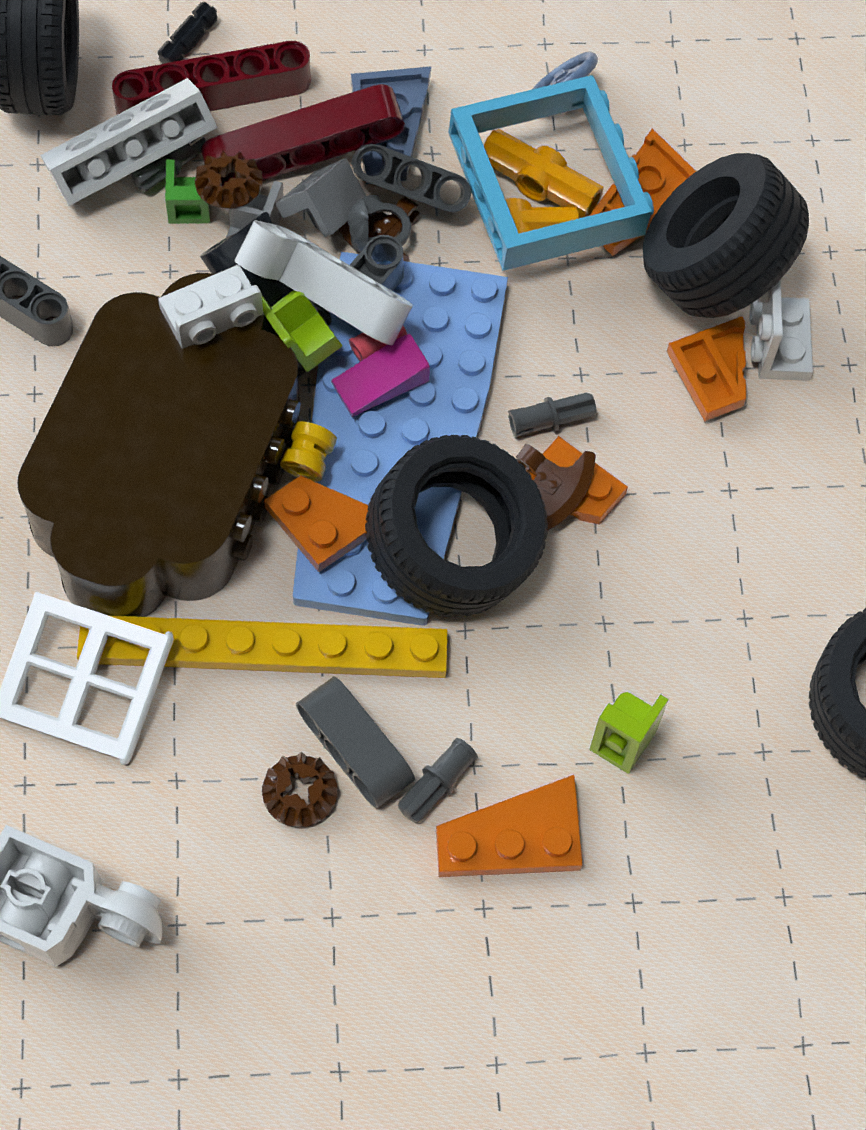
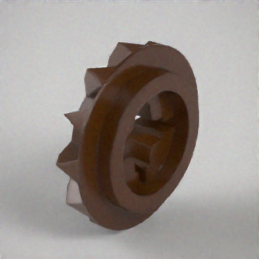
M223 150L218 158L207 156L204 165L196 167V191L205 202L212 206L231 209L247 205L259 195L262 189V171L258 169L255 159L246 160L241 151L234 156H228ZM234 172L235 178H230L222 187L221 177H226L229 173Z
M303 752L290 757L282 756L279 762L272 768H268L262 785V797L268 812L280 823L291 827H308L322 821L332 811L338 793L333 770H330L320 757L306 756ZM294 774L295 778H298L302 784L309 781L310 783L313 782V785L307 788L308 805L298 794L291 796L286 794L292 789L291 775Z

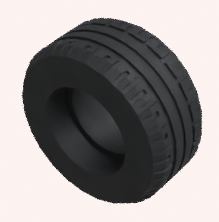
M735 153L721 157L688 177L661 205L646 231L642 246L645 271L683 312L691 316L706 318L730 315L761 298L791 268L807 238L809 228L807 203L791 182L768 158L751 153Z

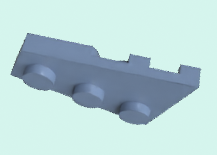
M431 66L351 74L352 92L378 84L391 86L395 92L405 122V128L397 137L375 145H381L410 157L413 156L431 78ZM369 151L362 157L365 174L373 176L381 171L383 161L377 152ZM410 166L403 169L400 176L401 181H407Z

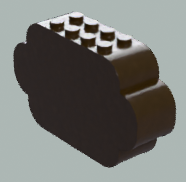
M195 273L184 276L173 282L162 296L214 274ZM142 292L122 294L106 302L96 313L21 466L17 482L19 496L25 507L33 538L45 553L54 557L60 571L63 589L72 604L109 616L147 617L161 605L165 596L183 601H197L216 594L231 579L239 559L246 561L254 539V536L250 535L255 522L262 523L266 516L267 510L265 509L264 500L268 498L267 494L271 485H278L282 479L284 469L280 466V462L287 447H291L293 444L291 434L295 424L299 421L301 406L299 402L296 356L291 347L288 348L280 337L265 331L264 314L258 316L252 323L246 326H235L216 334L213 339L204 344H193L182 349L159 307V296Z

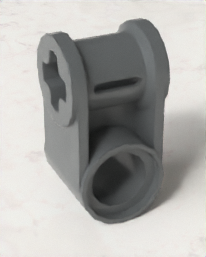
M376 236L367 243L350 266L393 291L401 283L404 276L403 247L392 236ZM383 260L392 262L388 265L377 264V262Z

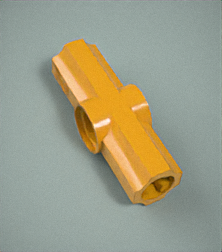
M499 128L493 130L485 141L484 148L492 168L515 180L518 190L527 198L539 202L547 198L561 207H577L578 215L581 218L590 216L603 194L604 186L569 168L565 158L554 148L540 146L535 149Z

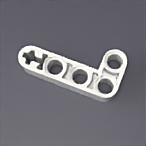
M254 220L235 258V262L244 269L263 278L279 280L293 290L303 292L311 301L363 333L388 345L394 344L413 307L412 303L304 237L279 225Z

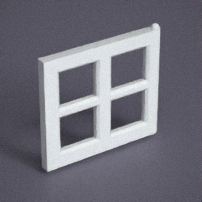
M35 592L0 688V718L120 759L122 765H127L131 762L174 640L173 633L166 632L161 634ZM49 616L90 629L76 668L35 654ZM108 636L150 649L136 688L95 674ZM31 666L72 679L58 718L17 704ZM90 686L132 699L118 738L77 725Z

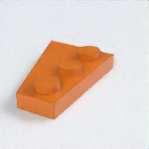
M574 775L437 825L438 877L581 871L582 855Z

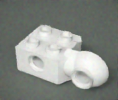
M5 825L0 834V942L55 967L73 956L75 950L84 940L94 919L100 921L98 927L102 931L128 945L139 947L142 941L160 944L162 939V921L157 908L161 900L156 895L136 884L123 881L116 891L102 885V880L92 862Z

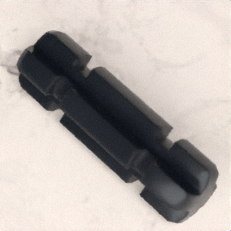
M201 2L192 11L193 15H189L169 37L172 41H166L158 50V60L162 64L184 59L182 54L187 55L205 35V30L210 29L217 21V10L214 6H210L206 2Z

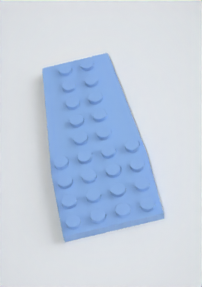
M341 252L340 260L350 265L359 254ZM386 260L383 262H377V264L380 265H388L392 263ZM404 261L403 279L393 292L405 298L413 305L403 326L407 334L410 333L429 363V382L351 417L331 380L360 362L350 347L349 339L363 332L329 312L331 315V325L328 326L340 341L342 347L318 364L312 423L320 425L335 434L337 442L333 452L326 455L324 460L326 470L322 480L317 483L368 505L381 480L412 447L420 445L425 440L429 441L434 437L440 438L443 435H468L471 438L472 436H478L489 395L508 277ZM431 487L420 492L415 506L417 526L428 547L444 559L462 491L452 487ZM366 540L320 572L315 569L298 548L293 588L294 605L421 626L427 625L429 613L424 612L422 608L414 607L412 602L409 604L404 601L402 596L399 597L395 593L396 591L388 586L387 581H383L381 572L377 571L375 568L376 564L372 562V553L368 550L367 545L369 543Z

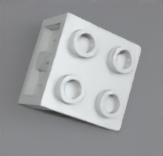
M780 279L767 293L750 304V324L757 325V336H753L751 343L752 362H758L759 379L810 381L813 373L809 298L781 297Z

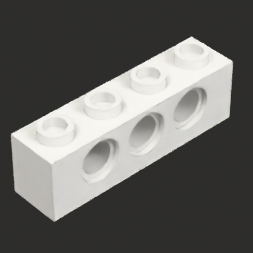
M187 78L40 156L58 190L70 206L216 129L217 125L200 90Z

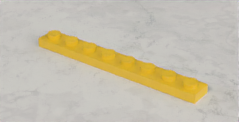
M110 616L161 634L172 632L174 640L164 667L446 678L447 629ZM80 626L77 660L80 658L90 630ZM108 636L98 665L144 666L150 649Z

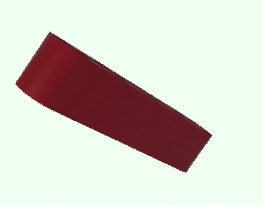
M284 41L127 70L119 73L112 82L116 114L118 115L187 78L200 90L209 111L304 93L311 84L310 51L301 42Z
M378 84L214 136L203 143L201 154L205 163L207 156L218 158L223 150L228 156H234L241 151L246 160L255 159L258 169L262 171L263 180L356 151L364 145L378 144L393 139L402 133L405 128V122L393 88L385 84ZM234 172L229 173L226 177H221L222 187L230 178H235Z

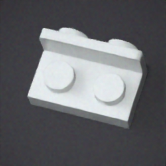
M240 265L233 266L158 298L159 307L182 349L193 344H204L213 339L216 334L235 326H246L252 323L258 316L263 315L262 293L257 285L251 286Z

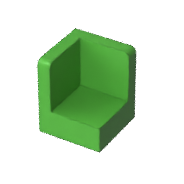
M166 159L165 202L168 224L210 223V204L198 195L195 188V177H177L175 159Z

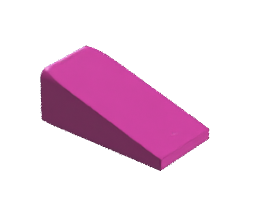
M409 333L396 339L393 345H386L331 380V383L351 417L429 382L430 366Z

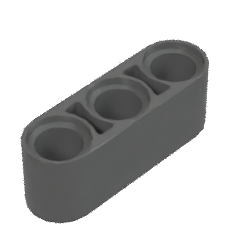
M375 144L361 146L352 157V168L358 178L389 191L450 212L462 210L470 201L471 188L464 177L416 158ZM369 151L377 152L383 161L381 171L373 176L365 174L360 164L363 155ZM412 165L420 170L422 180L416 189L407 190L401 184L400 176L403 169ZM453 180L459 185L461 193L459 199L454 204L448 205L440 197V188L446 181Z
M0 256V317L47 346H59L67 342L73 334V324L66 298ZM15 296H23L19 299H12ZM50 317H58L57 319L52 321H45L47 318Z
M332 677L296 703L297 710L304 722L374 808L377 809L415 781L414 774L408 763L337 677Z

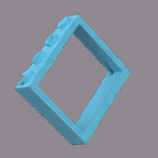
M593 75L451 109L448 134L466 180L470 184L472 195L502 271L642 236L646 233L650 216L654 213L651 196L648 192H643L638 181L639 172L636 161L633 157H628L624 148L622 129L618 123L614 124L609 113L610 106L607 94L604 90H599ZM583 108L624 207L519 234L479 133Z

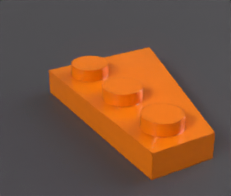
M653 128L645 137L644 144L636 155H632L638 167V181L643 192L650 194L653 202L654 213L650 216L647 229L664 201L688 177L697 172ZM615 184L610 186L590 216L624 207ZM641 236L603 245V247L614 256Z

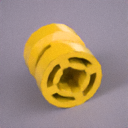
M299 421L295 424L291 434L293 444L290 449L285 450L280 466L295 477L301 475L314 482H319L322 480L326 470L324 460L326 455L333 452L337 437L320 425Z

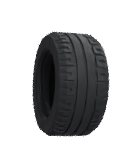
M0 0V109L5 113H34L35 115H47L49 113L50 115H63L72 109L77 88L79 63L78 0Z
M443 435L440 438L434 437L429 441L425 440L420 445L412 447L381 480L368 504V512L365 519L367 521L365 524V530L367 531L366 541L369 543L367 547L369 552L372 553L371 559L376 564L375 568L382 574L383 581H387L388 586L394 589L399 597L402 596L407 603L410 604L412 602L414 607L422 608L424 612L428 613L432 611L438 616L443 614L445 617L453 615L455 617H462L463 615L467 617L474 613L478 614L484 610L487 611L499 604L534 572L546 546L545 540L548 534L546 530L548 528L547 512L544 509L545 504L541 499V492L537 488L535 481L532 480L530 473L506 450L500 449L499 446L494 443L491 444L487 440L481 441L474 436L471 438L468 435ZM431 487H452L468 493L485 508L494 525L496 546L492 561L483 566L463 567L442 559L428 547L417 526L415 506L419 493Z
M866 609L847 619L832 635L811 677L808 697L810 699L809 708L812 710L810 713L811 719L814 721L813 726L815 730L819 731V739L823 740L825 748L831 750L830 754L837 758L841 765L848 766L847 769L849 771L858 773L857 776L861 778L866 777V708L859 699L855 678L857 667L866 663Z

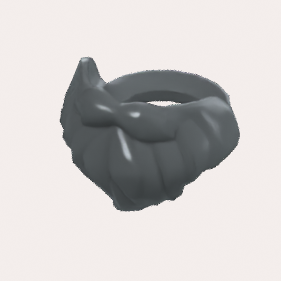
M369 195L358 199L353 207H351L348 215L352 247L356 251L361 252L367 243L374 238L368 237V216L383 211L391 212L401 220L402 231L395 238L402 246L406 244L411 234V222L405 211L395 204L382 203L376 195Z

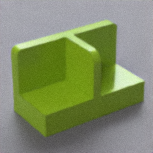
M293 290L272 307L262 296L263 314L288 348L291 347L296 359L307 372L342 347L340 341L303 292Z
M621 693L614 704L608 703L600 715L589 750L629 774L657 732L669 699L660 694L654 705L651 706L631 693Z

